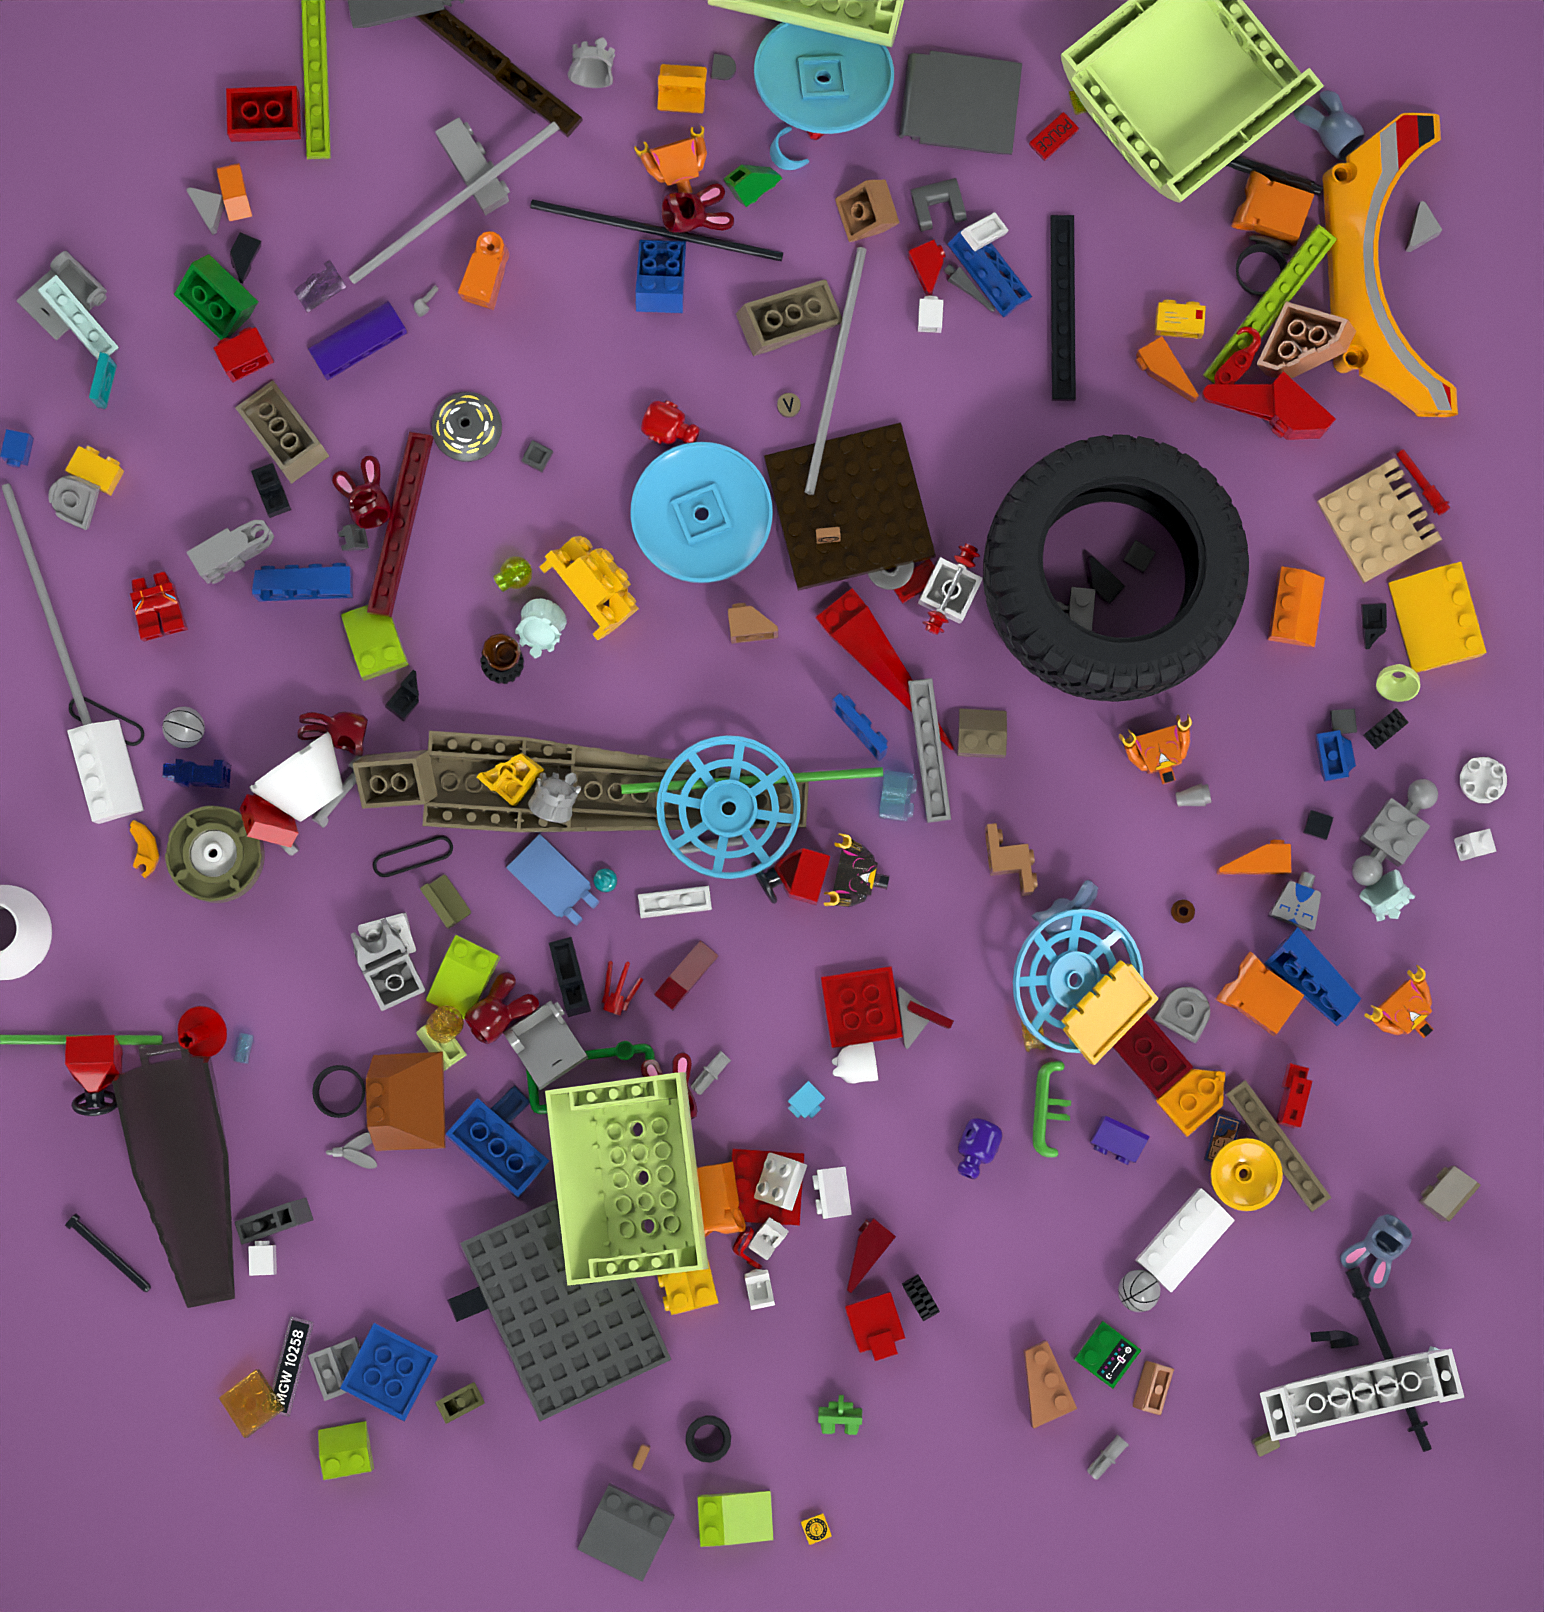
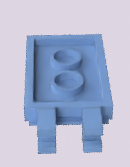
M540 834L506 867L557 918L559 916L562 918L565 915L576 926L583 919L572 907L581 898L592 909L600 903L589 892L591 883Z

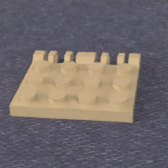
M1396 458L1317 501L1318 506L1363 584L1442 540L1438 531L1421 540V536L1435 529L1433 523L1424 526L1418 532L1414 528V523L1428 516L1426 510L1411 519L1407 516L1423 506L1415 492L1398 500L1397 496L1412 487L1411 484L1405 483L1398 489L1392 490L1389 483L1397 481L1405 475L1403 470H1400L1387 478L1385 477L1386 474L1400 467Z

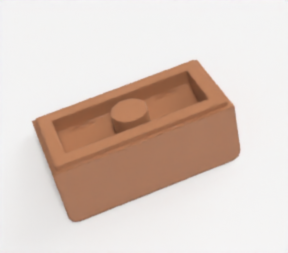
M1145 1361L1133 1407L1161 1416L1174 1369Z

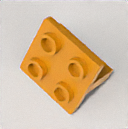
M662 64L660 66V75H658V110L704 113L707 68Z

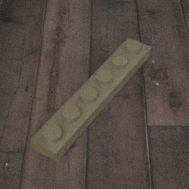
M1244 1080L1225 1095L1256 1138L1267 1144L1277 1154L1282 1166L1283 1175L1308 1209L1313 1212L1331 1199V1196L1247 1081Z

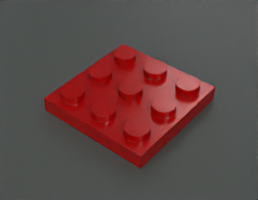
M892 966L821 977L832 1048L903 1038Z
M733 1149L732 1161L739 1200L738 1208L745 1222L765 1223L770 1217L781 1225L800 1226L802 1183L792 1211L755 1199L754 1195L768 1153L777 1154L803 1164L804 1153Z

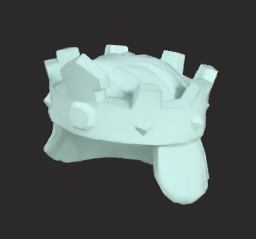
M540 598L529 601L521 610V621L515 629V634H519L521 638L519 644L522 647L525 644L532 647L530 655L534 659L541 656V650L553 651L554 645L560 641V635H562L560 632L567 624L566 615L557 604L548 599Z
M1395 869L1383 875L1376 884L1366 887L1359 897L1371 906L1372 913L1375 914L1378 922L1384 920L1385 915H1388L1391 919H1398L1401 913L1400 909L1410 902L1409 899H1414L1415 895L1410 892V888L1403 884L1400 871Z

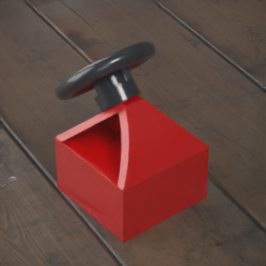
M801 848L782 858L775 864V868L771 867L766 873L760 871L755 875L772 904L777 903V897L773 888L782 884L789 898L817 906L830 856ZM756 861L751 862L752 868L759 865Z
M115 1035L66 1036L65 1065L73 1078L85 1091L72 1101L71 1107L77 1114L84 1116L104 1115L115 1110L120 1104V1098L116 1093L104 1090L105 1087L122 1077L123 1049ZM104 1097L112 1099L113 1102H105Z

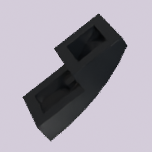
M270 463L252 470L251 473L269 518L290 511L289 501L274 464Z

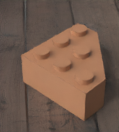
M1285 302L1257 365L1266 376L1277 378L1284 371L1290 378H1294L1346 353L1356 330L1348 319Z

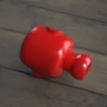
M667 400L665 402H651L641 423L643 434L648 436L649 440H654L660 445L661 443L673 444L677 438L681 439L684 444L696 442L701 429L695 424L688 425L684 423L685 414L683 411L677 409L678 406Z

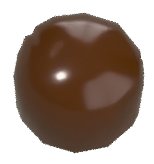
M501 633L491 635L485 641L482 654L486 657L489 665L502 671L513 668L519 662L521 653L518 642L513 637Z

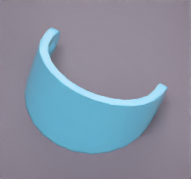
M791 126L781 130L770 147L772 161L776 166L784 170H795L809 163L808 159L792 161L786 158L779 149V138L792 130Z

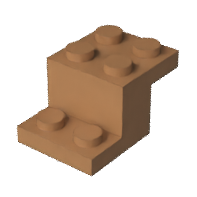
M997 823L987 824L984 830L990 876L1019 873L1021 896L1031 895L1034 889L1038 887L1037 875L1032 873L1031 865L1035 863L1033 849H1029L1028 844L1000 847L999 845L1003 843L1002 829H997Z

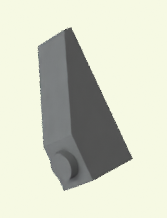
M306 1197L282 1204L234 1223L241 1245L305 1224L314 1219Z

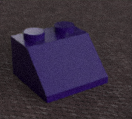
M1102 1116L1090 1143L1095 1145L1094 1150L1105 1155L1109 1151L1117 1155L1115 1160L1128 1165L1129 1162L1136 1163L1150 1136L1108 1116Z

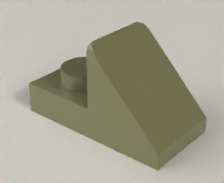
M475 1382L435 1402L446 1424L485 1404Z

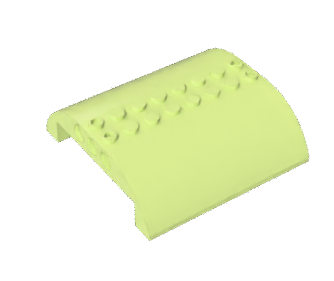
M1128 0L1061 54V61L1067 78L1094 121L1128 163L1149 185L1168 199L1178 203L1182 202L1324 87L1310 68L1303 73L1298 70L1243 0Z

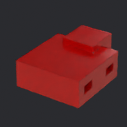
M247 794L239 808L247 837L291 848L299 833L295 819L257 794Z
M1292 1063L1287 1064L1282 1083L1284 1092L1276 1120L1277 1124L1291 1128H1301L1313 1082L1307 1079L1309 1068Z
M891 1292L845 1306L859 1353L871 1350L875 1361L898 1354L894 1342L906 1337Z

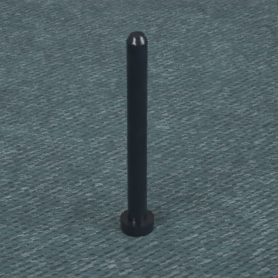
M77 1213L68 1220L65 1226L69 1230L73 1228L143 1292H148L151 1289V1285L79 1221L81 1217Z

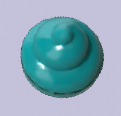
M601 869L594 876V885L601 892H610L617 885V876L610 869Z

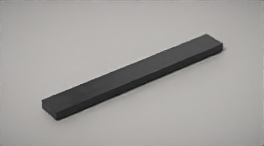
M1051 215L1052 401H1075L1074 215Z

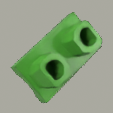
M839 1395L838 1402L829 1401V1407H819L818 1423H821L822 1433L833 1434L835 1433V1424H845V1434L857 1435L859 1425H862V1408H853V1402H844V1395Z

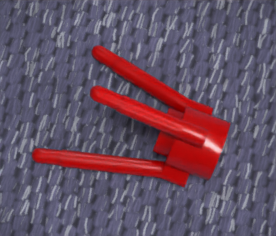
M608 962L605 991L602 1003H604L603 1010L620 1016L622 1010L627 1011L630 1001L643 982V978H639L625 1001H623L624 996H621L620 993L628 972L629 962L625 963L615 993L611 992L610 996L613 962Z

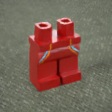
M166 572L153 575L156 586L151 588L147 587L144 577L132 580L133 593H130L139 627V636L144 642L165 636L164 633L171 635L188 630L175 585L170 582Z

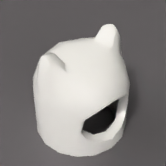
M873 1042L849 1045L840 1051L838 1057L832 1059L833 1065L837 1066L833 1070V1075L841 1077L847 1083L879 1081Z

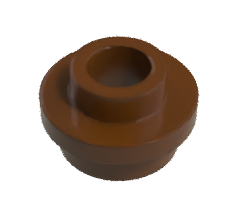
M1178 900L1171 908L1172 918L1181 924L1190 922L1195 915L1193 904L1188 900ZM1181 907L1187 909L1188 913L1186 916L1180 915L1179 909Z

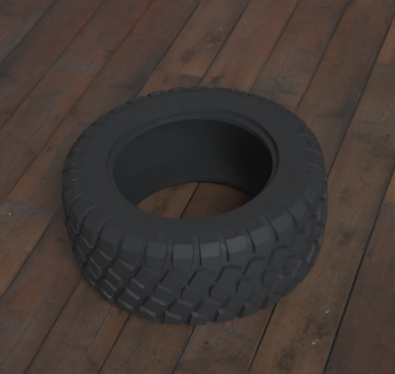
M1113 434L1112 437L1101 435L1090 437L1088 440H1079L1065 445V448L1053 451L1028 469L1012 486L1000 504L987 535L983 558L984 593L990 616L994 621L993 624L1000 638L1006 643L1005 645L1012 655L1030 673L1039 677L1041 681L1053 688L1076 697L1096 701H1130L1153 696L1182 683L1206 665L1220 650L1233 630L1245 600L1249 576L1248 544L1241 518L1236 507L1232 504V499L1224 487L1218 484L1217 478L1207 468H1202L1197 460L1187 453L1182 454L1177 451L1178 448L1164 442L1159 444L1154 441L1155 439L1142 436L1135 438L1122 434ZM1099 502H1114L1138 508L1159 521L1176 542L1185 570L1183 599L1174 619L1167 625L1149 634L1129 638L1101 635L1082 627L1072 620L1052 596L1043 567L1046 536L1050 527L1057 520L1081 506Z

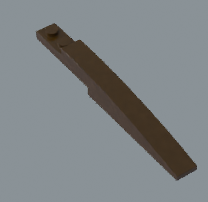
M446 9L414 16L532 113H537L549 124L555 121L560 128L558 131L567 138L583 121L579 114L516 67L507 56Z

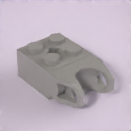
M252 520L233 531L226 528L187 551V554L206 583L212 582V584H215L225 578L224 574L231 570L236 572L242 569L246 561L268 548L274 539V535L264 520ZM264 531L261 537L255 538L257 532Z
M386 918L381 920L383 933L377 941L365 942L356 932L350 934L357 962L381 1011L425 991L422 980L398 931L388 924Z

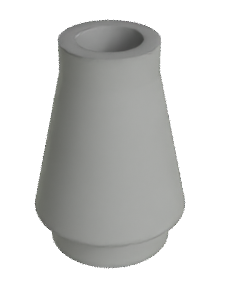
M1200 783L1176 793L1178 807L1206 806V804L1212 803L1208 784L1202 785Z

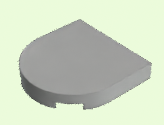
M74 475L63 476L52 484L49 490V502L59 518L87 530L90 527L100 486Z
M1177 988L1167 995L1154 1021L1196 1043L1210 1018L1209 1002L1206 996L1196 988Z

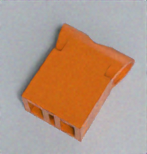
M1251 171L1244 188L1246 200L1237 208L1231 227L1238 230L1255 231L1296 246L1314 194L1275 181L1271 182L1264 175Z
M487 231L478 237L474 253H472L458 290V294L463 301L491 310L495 308L506 262L509 259L508 248L499 234Z
M1249 951L1239 965L1237 979L1225 984L1215 1000L1237 1009L1272 1036H1275L1305 995L1266 969L1263 963Z
M733 1161L697 1167L705 1237L713 1231L723 1234L744 1232L746 1225L744 1217L738 1208L739 1200Z

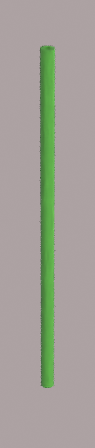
M883 767L792 774L796 782L883 777ZM741 776L739 778V782L746 786L756 785L761 781L757 776ZM783 776L774 784L788 783V781ZM730 777L713 779L715 780V782H719L722 780H729ZM698 779L692 789L708 788L702 779ZM688 780L670 781L667 791L683 790ZM661 782L622 784L621 792L622 794L658 792Z
M0 1035V1044L66 1045V1036L93 1035ZM115 1035L120 1045H163L162 1035Z

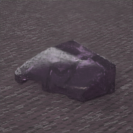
M330 259L324 263L327 269L321 273H313L306 282L294 291L307 313L346 288Z

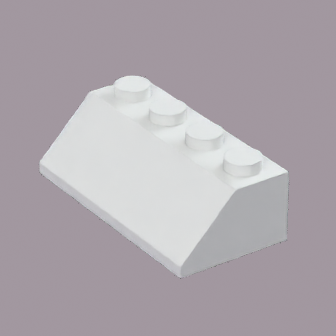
M112 720L91 723L67 730L92 822L101 824L144 811L120 721Z
M1198 1188L1135 1261L1146 1271L1154 1275L1157 1281L1167 1290L1172 1292L1235 1220L1202 1188Z

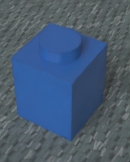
M6 429L0 457L6 461L8 466L20 468L21 464L28 466L34 438L28 433Z

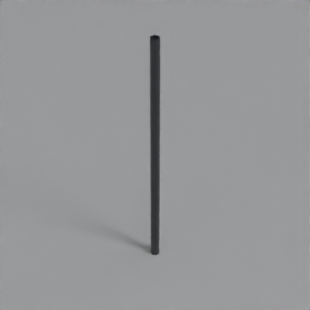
M534 199L531 201L530 208L780 262L783 259L784 252L689 232L672 233L666 227Z

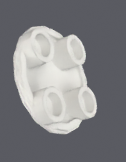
M1489 757L1471 759L1460 773V786L1463 793L1470 800L1477 803H1490L1497 800L1504 793L1507 786L1505 767Z

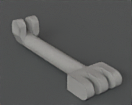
M356 756L350 762L349 767L354 770L353 762L360 759V756ZM354 771L342 784L344 792L326 804L320 811H317L312 817V820L317 822L322 828L329 822L328 815L355 785L356 777Z

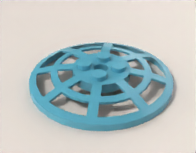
M719 736L694 744L673 761L661 781L656 809L662 836L669 849L681 862L706 876L736 879L759 873L771 866L783 855L796 834L800 820L801 804L795 778L787 764L778 754L769 747L752 739L741 736ZM717 745H735L733 759L716 760L704 765L696 754L703 749ZM749 747L764 754L778 768L766 776L756 766L742 761L744 748ZM689 759L696 772L686 782L681 795L668 793V785L673 775ZM720 767H731L730 779L715 782L709 771ZM741 768L753 773L761 781L752 788L739 782ZM783 776L788 781L792 793L793 814L779 812L778 796L773 784ZM701 777L708 787L702 799L688 797L693 785ZM766 789L771 798L772 811L759 810L755 797ZM665 802L679 805V818L685 833L675 840H672L665 822ZM727 802H731L736 806V810L732 815H726L722 812V806ZM686 807L700 809L703 822L692 829L687 820ZM755 820L770 821L765 833L759 840H756L749 830ZM777 822L791 824L783 844L776 853L769 857L761 846L771 837ZM709 829L712 833L719 836L717 850L705 845L697 837ZM740 835L749 845V847L738 851H726L728 839ZM691 841L701 851L715 856L713 870L694 863L679 848ZM754 852L761 862L756 867L744 871L722 872L725 858H740Z
M1071 909L1054 914L1041 922L1030 933L1018 954L1013 974V996L1017 1011L1029 1032L1040 1042L1051 1048L1064 1052L1081 1053L1070 1038V1044H1062L1048 1039L1038 1030L1044 1020L1055 1027L1063 1029L1065 1027L1064 1023L1049 1015L1055 1005L1058 1004L1065 1007L1068 1014L1072 1008L1078 1009L1076 1004L1089 991L1096 995L1092 988L1105 975L1112 979L1110 974L1100 973L1099 966L1095 960L1101 954H1104L1111 970L1116 964V959L1109 947L1119 938L1127 949L1132 966L1144 979L1142 960L1134 939L1117 920L1107 914L1088 909ZM1073 916L1070 930L1060 932L1047 941L1040 933L1052 922L1064 917ZM1082 916L1091 917L1105 923L1113 932L1102 940L1093 933L1080 930ZM1079 937L1088 939L1097 945L1089 954L1077 951ZM1069 938L1068 951L1057 956L1051 946L1059 940ZM1034 940L1039 950L1032 961L1029 976L1020 977L1024 956ZM1045 955L1051 964L1046 975L1036 976L1038 964L1042 956ZM1075 973L1078 978L1077 983L1071 986L1069 979ZM1046 985L1050 996L1043 1006L1036 993L1035 986ZM1029 986L1032 1003L1038 1012L1032 1023H1030L1023 1010L1020 998V987Z

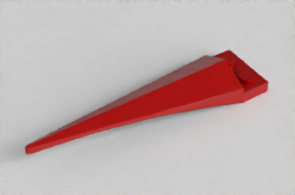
M851 588L817 615L815 619L836 643L912 713L908 681L913 680L869 607L855 590ZM938 722L940 740L950 750H954L953 745Z

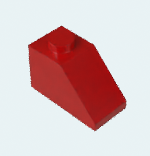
M931 240L908 251V258L926 296H932L943 267V258L946 257L942 246L937 245L935 240Z

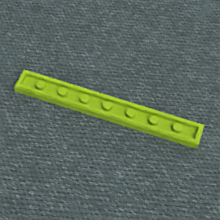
M301 0L307 159L331 158L326 0Z
M1316 225L1236 332L1243 327H1252L1259 332L1262 338L1280 315L1285 302H1290L1337 238L1321 225ZM1235 332L1204 372L1203 376L1214 384V376L1220 367L1236 351L1248 347L1253 342V337L1250 333L1245 332L1237 335Z

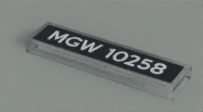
M290 1316L266 1407L267 1412L290 1417L314 1326L313 1321Z

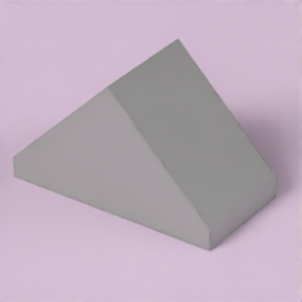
M189 187L186 189L212 235L216 234L224 209L222 195Z
M1420 201L1416 207L1406 247L1407 252H1411L1436 238L1442 231V228L1424 201Z

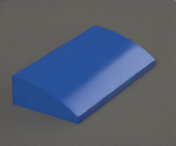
M478 1098L445 1134L451 1142L517 1199L549 1163V1160Z

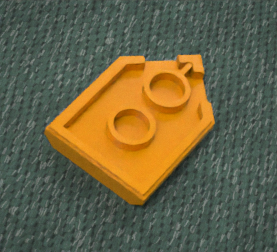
M1191 1069L1155 1100L1186 1137L1223 1106L1225 1072Z

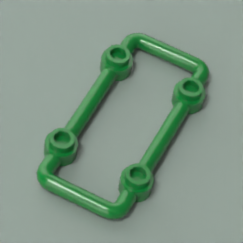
M621 1041L616 1047L584 1051L588 1056L586 1060L616 1056L622 1060H628L634 1054L645 1053V1060H655L654 1050L650 1045L643 1043L632 1045L629 1041ZM526 1069L531 1109L537 1114H548L547 1104L540 1105L538 1086Z

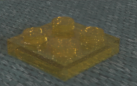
M255 1369L219 1397L244 1438L250 1437L285 1410L260 1369Z

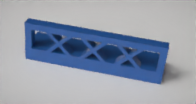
M962 229L947 245L1004 318L1017 306L1029 301L1032 295L992 243L974 251L962 236L961 232L964 230ZM985 252L989 253L992 259L988 258ZM999 270L1002 271L1007 278L1003 277L1000 274ZM1013 289L1017 290L1022 297L1019 298Z

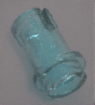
M240 1033L239 1037H236L238 1043L233 1061L249 1063L252 1043H255L253 1035Z

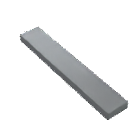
M928 678L908 681L927 823L951 820L933 680Z

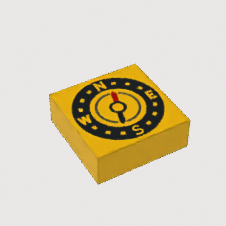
M824 1513L801 1521L809 1545L832 1537Z

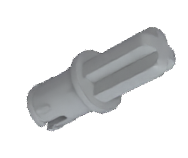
M719 1051L709 1065L703 1067L702 1073L691 1084V1089L701 1095L714 1079H718L719 1073L731 1060Z
M1116 1435L1104 1451L1100 1450L1101 1454L1090 1465L1087 1472L1093 1478L1098 1479L1112 1463H1116L1115 1459L1129 1445L1119 1435Z

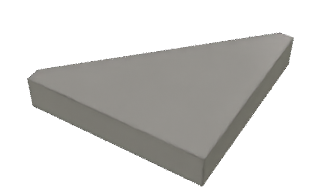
M899 987L897 991L904 1046L908 1049L929 1020L907 1011L906 1008L910 1000L921 1006L924 1005Z

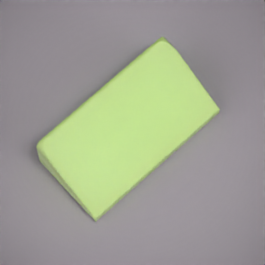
M440 1016L416 1032L429 1052H443L444 1071L467 1055Z

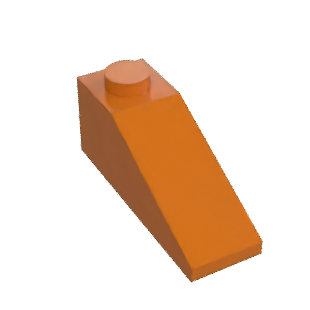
M1163 336L1137 351L1135 361L1141 371L1145 370L1148 376L1192 403L1197 401L1199 397L1197 391Z
M1270 840V844H1266L1218 868L1217 874H1290L1291 844H1284V840Z

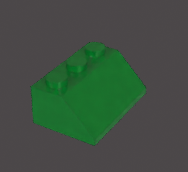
M210 254L191 263L174 293L220 340L230 337L251 316L259 302Z

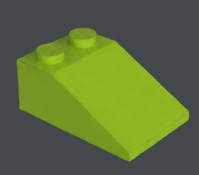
M368 605L341 614L357 667L364 681L409 665L393 618L369 614L367 612Z
M455 935L426 1001L464 1019L466 1012L479 1002L501 957Z
M771 1491L698 1495L700 1547L773 1540Z

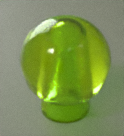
M513 556L501 565L500 572L494 575L493 578L502 592L509 588L520 589L531 581L532 567L526 559Z

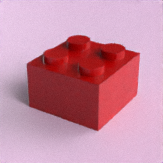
M247 327L241 330L238 336L232 339L229 337L224 338L217 343V346L213 347L225 373L232 383L274 363L256 327Z

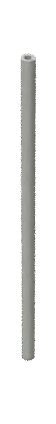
M555 121L350 275L349 279L352 283L356 284L560 129Z
M863 247L857 248L805 493L814 494L867 251Z
M4 484L1 488L83 726L91 724L92 721L10 484Z

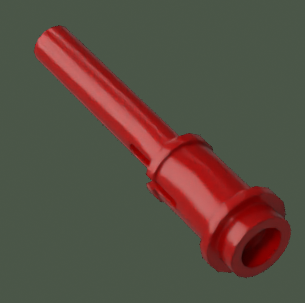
M1404 449L1399 451L1396 455L1424 491L1422 495L1433 507V513L1441 516L1451 508L1448 505L1450 502L1445 501L1435 485H1430Z

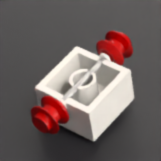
M965 543L964 546H958L961 553L960 555H954L958 565L941 557L939 558L918 601V604L932 610L927 612L930 616L929 621L922 622L926 625L925 630L932 634L938 635L939 632H945L941 627L943 623H949L947 618L959 624L963 621L981 584L982 577L966 570V568L976 566L973 562L974 557H980L977 553L978 549L970 544Z

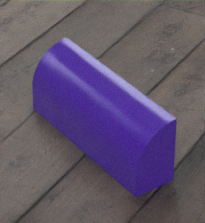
M387 301L311 346L308 350L328 381L407 334V330L390 302Z

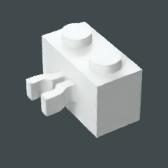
M1072 587L1069 606L1061 602H1057V604L1063 611L1068 612L1066 614L1072 620L1092 631L1095 589Z

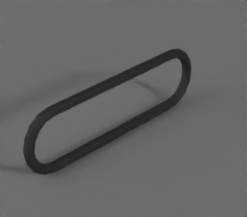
M83 697L84 701L139 728L141 732L140 739L133 743L125 740L127 745L136 746L143 741L144 730L138 723ZM72 699L69 704V713L73 718L81 721L80 717L72 711V706L75 702Z
M438 836L390 851L376 857L373 862V870L380 877H390L444 860L452 854L453 844L449 838ZM437 840H445L450 846L449 852L446 855L387 874H382L377 870L378 860L386 856Z

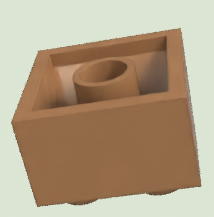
M886 179L866 180L835 198L849 242L883 233L900 223Z
M746 603L733 604L732 608H728L732 644L778 638V626L754 607L746 606Z

